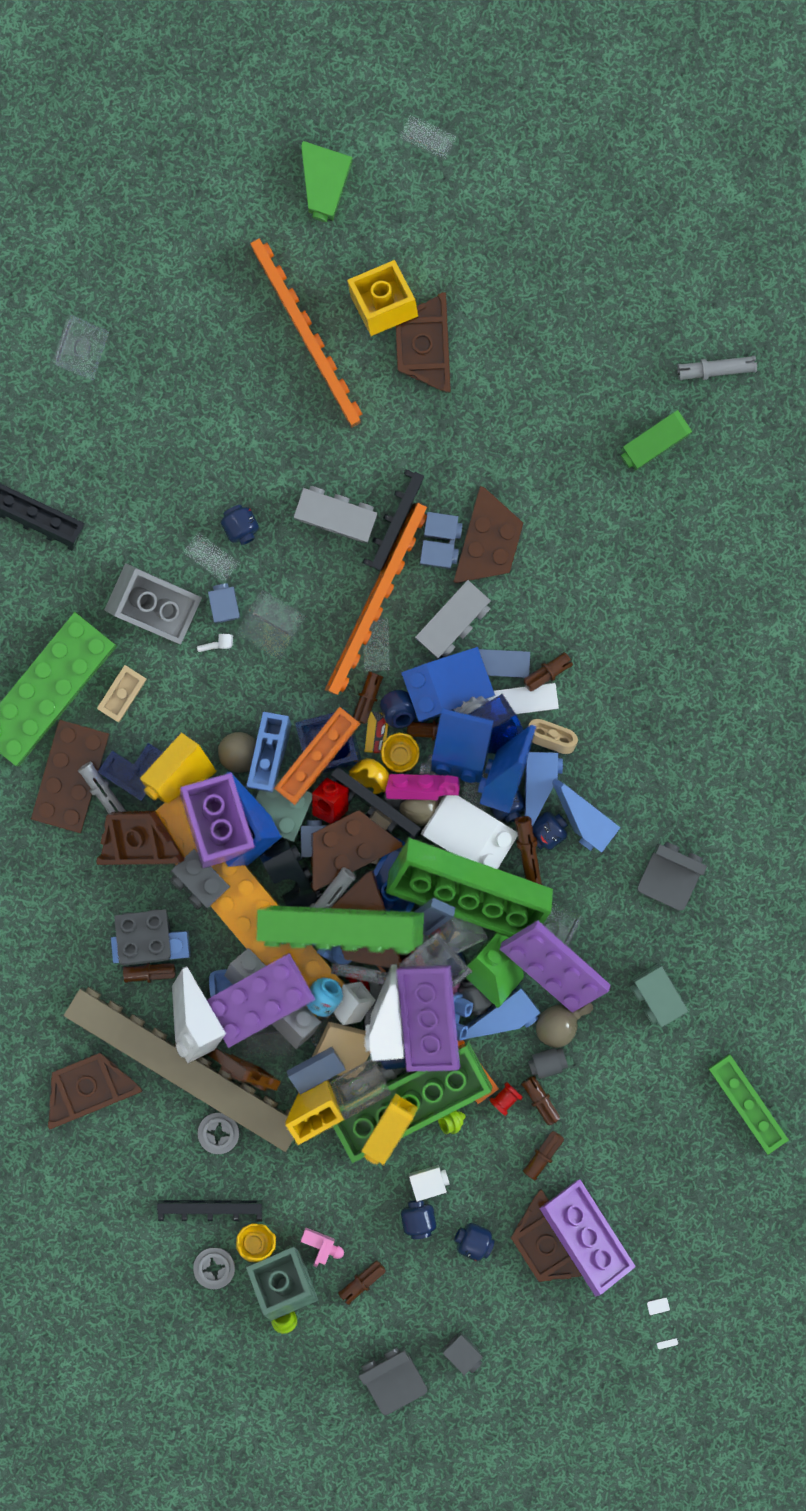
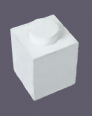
M362 982L345 984L341 988L343 991L342 1002L333 1013L343 1025L361 1022L376 1000Z
M439 1165L409 1173L416 1201L447 1193L445 1186L450 1185L446 1170L440 1171Z

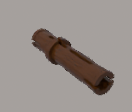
M521 816L515 819L518 834L516 844L521 852L525 879L542 885L536 852L538 843L537 838L533 835L532 819L529 816Z

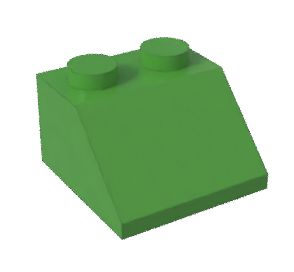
M498 932L479 949L460 972L497 1008L504 1003L524 978L523 969L500 950L501 943L509 937Z

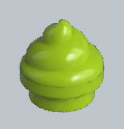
M454 1111L438 1119V1123L443 1133L456 1134L461 1130L466 1116L462 1112Z
M293 1311L272 1320L271 1324L275 1331L286 1334L296 1327L297 1316Z

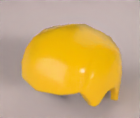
M399 732L390 735L383 742L380 750L381 759L390 771L404 773L411 770L418 763L420 749L411 735Z
M362 759L349 771V776L364 787L373 788L375 795L386 791L389 773L376 760Z
M249 1224L243 1227L236 1237V1249L240 1256L248 1262L257 1263L267 1259L275 1250V1234L264 1224Z

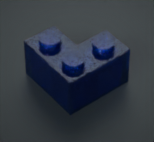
M148 743L134 764L112 750L98 773L139 800L144 801L147 796L144 792L146 787L140 778L162 755L163 751Z

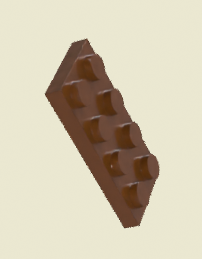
M59 720L31 820L82 833L92 794L90 793L91 788L78 772V769L91 761L99 772L109 733Z

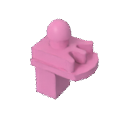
M305 1228L301 1242L319 1249L313 1264L314 1267L317 1268L319 1263L325 1265L329 1255L336 1259L344 1256V1250L340 1246L333 1245L334 1238Z

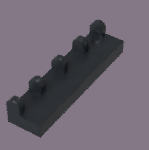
M405 469L404 475L412 479L405 494L397 490L395 491L394 496L401 498V503L394 517L384 514L383 519L391 522L383 541L375 537L372 540L373 543L380 546L374 561L372 562L364 558L363 564L381 572L424 480V475L420 473H414Z
M0 483V518L5 519V517H8L23 524L24 529L28 530L31 528L46 535L47 540L52 541V539H55L67 545L68 550L73 551L77 539L84 528V522Z
M339 767L331 774V780L348 788V792H350L348 794V804L356 797L370 807L366 813L367 817L371 818L377 812L391 823L386 830L388 833L391 834L397 827L414 840L421 834L420 827Z
M158 1200V1221H164L165 1214H182V1221H187V1214H207L208 1221H213V1214H233L234 1221H239V1214H256L257 1222H262V1200Z

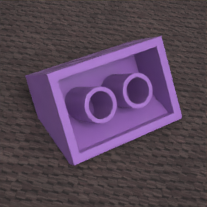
M232 773L181 787L180 797L202 868L229 861L254 848Z

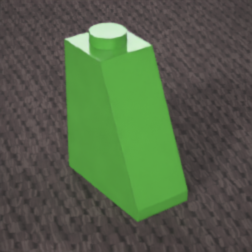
M303 141L301 147L309 213H312V218L318 221L327 222V219L334 220L353 162L352 157Z
M677 410L623 446L621 458L628 468L633 467L636 471L687 438L692 431Z

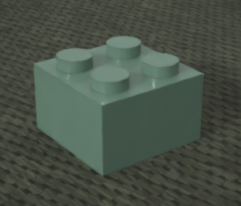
M277 778L275 786L279 783L281 779ZM273 789V792L259 790L256 800L270 814L281 837L294 842L312 802V793L306 791L298 803L294 805L275 789Z
M658 963L631 979L634 985L630 986V989L639 1002L644 1001L647 1007L643 1011L652 1024L657 1023L660 1027H663L688 1012L663 967Z
M294 1247L246 1267L263 1316L271 1321L319 1301L302 1254Z

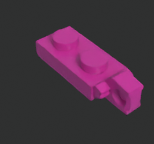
M390 774L385 792L388 799L438 800L439 796H458L460 783L459 777Z

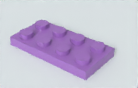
M536 921L501 943L500 950L571 1012L609 992L610 984L539 921Z
M289 953L207 999V1002L226 1033L223 1039L229 1048L314 1001L315 998Z
M450 965L399 967L397 969L407 1071L458 1070L460 1068Z
M580 1179L574 1181L539 1208L595 1296L603 1294L636 1267Z

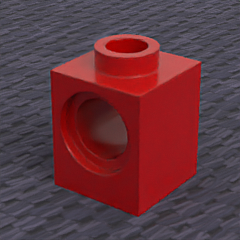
M326 778L312 793L313 816L331 824L339 820L348 811L347 787Z

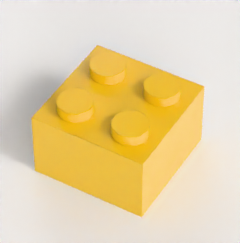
M395 260L347 280L351 298L370 336L418 317L415 298Z

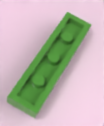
M730 1054L708 1068L767 1155L789 1141Z

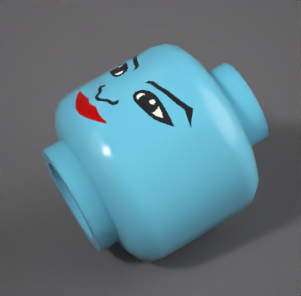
M318 978L309 988L315 1000L306 1004V1006L317 1016L326 1017L331 1015L343 999V991L340 985L330 978Z

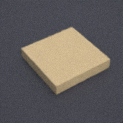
M328 1021L313 1056L333 1047L346 1069L338 1075L357 1080L371 1051L366 1052L365 1048L366 1031Z

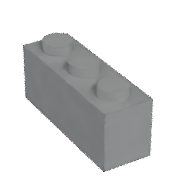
M310 486L309 490L303 488L294 520L368 544L378 515L377 512L373 511V506L359 502L358 506L350 504L349 498L335 494L334 498L324 495L325 490Z
M467 580L419 632L415 639L437 659L441 655L447 657L455 648L452 643L459 636L464 639L473 629L470 623L476 617L481 620L488 613L490 608L487 605L491 600Z

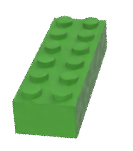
M76 612L71 615L0 702V754L15 766L22 764L117 647L116 644Z
M408 838L389 870L386 893L421 906L430 899L435 898L455 907V918L511 937L536 921L543 925L552 911L553 889Z
M269 905L257 909L256 941H262L264 946L279 947L280 944L290 943L291 948H306V946L316 944V949H332V947L342 945V950L356 951L358 948L368 947L370 952H384V949L394 948L395 953H410V951H415L416 947L423 944L424 913Z
M469 1041L458 1046L460 1068L458 1070L409 1071L341 1106L344 1120L334 1125L333 1128L352 1163L364 1158L365 1154L361 1151L395 1094L418 1107L414 1118L401 1137L403 1138L491 1093L493 1087Z

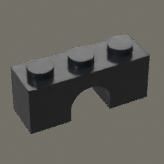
M284 840L260 855L261 861L274 884L285 879H291L296 882L291 891L282 895L286 906L309 907L321 897L320 889L312 890L310 883L312 875L307 866L301 867L299 860L302 857L295 845L290 847L288 841Z

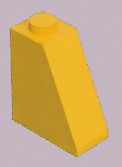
M181 733L142 775L140 780L146 787L144 792L153 800L159 798L167 804L180 796L181 787L205 781L213 776L217 770L200 745Z
M329 1080L302 1094H299V1092L285 1125L298 1145L344 1120L337 1093Z
M395 1094L361 1151L365 1154L364 1157L373 1164L378 1165V1163L384 1165L414 1118L418 1107Z

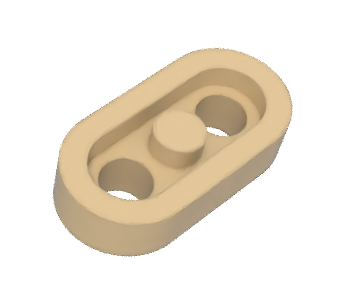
M534 719L529 723L528 727L530 725L536 726L532 743L562 754H569L574 751L578 737L573 731L542 719Z

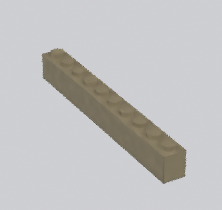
M93 988L79 989L63 1015L64 1017L284 1152L287 1151L294 1139L285 1125L290 1112L289 1109L284 1112L277 1108L278 1102L266 1095L264 1098L256 1095V1089L246 1082L240 1085L233 1081L229 1073L221 1069L217 1071L210 1066L212 1062L203 1056L187 1063L185 1057L182 1058L177 1052L176 1043L173 1044L166 1039L168 1036L166 1033L154 1027L153 1031L145 1027V1021L135 1014H132L131 1017L121 1012L123 1007L116 1002L110 1000L109 1003L101 1000V994Z

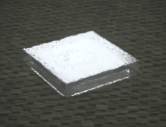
M372 1059L330 1082L340 1112L345 1120L391 1094L379 1063L372 1061Z

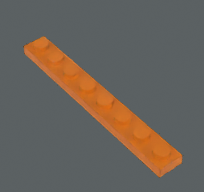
M260 238L250 243L253 252L351 428L360 424L359 416L363 414L356 401L351 403L346 394L350 391L343 378L337 379L334 373L337 370L331 356L326 358L321 349L325 346L318 333L312 334L309 328L312 322L306 311L300 312L296 303L300 301L293 288L287 289L284 283L287 277L281 266L275 267L271 258L274 257L270 246L268 243L262 244Z
M420 503L412 505L325 687V691L338 695L340 691L344 692L349 682L347 675L350 669H354L359 662L361 655L358 652L361 645H366L372 633L369 630L373 621H378L383 611L380 605L384 597L388 598L394 588L391 582L395 574L399 575L405 565V561L402 559L406 551L410 552L416 542V538L413 536L417 528L421 529L426 521V506Z

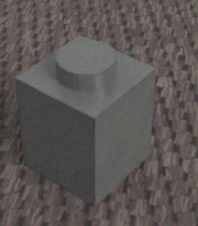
M461 1331L442 1348V1353L464 1376L469 1371L470 1373L475 1372L482 1364V1352Z

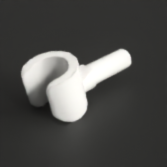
M219 634V642L197 646V650L202 652L218 648L229 649L233 646V635Z

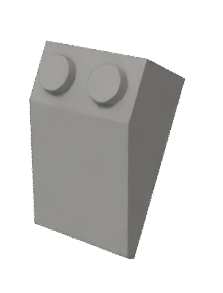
M125 563L104 610L115 617L181 645L202 597Z

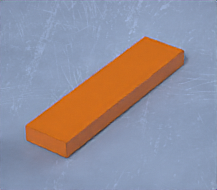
M339 707L274 789L296 805L359 727L360 723Z

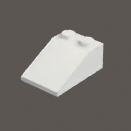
M444 795L433 816L421 832V835L447 851L498 869L518 836L517 832L463 798L454 795Z
M397 964L391 965L372 1010L370 1024L366 1025L365 1048L366 1052L371 1051L372 1061L401 1059L404 1057Z
M185 967L172 985L176 1049L182 1058L185 1057L187 1063H190L214 1051L226 1033L188 967Z

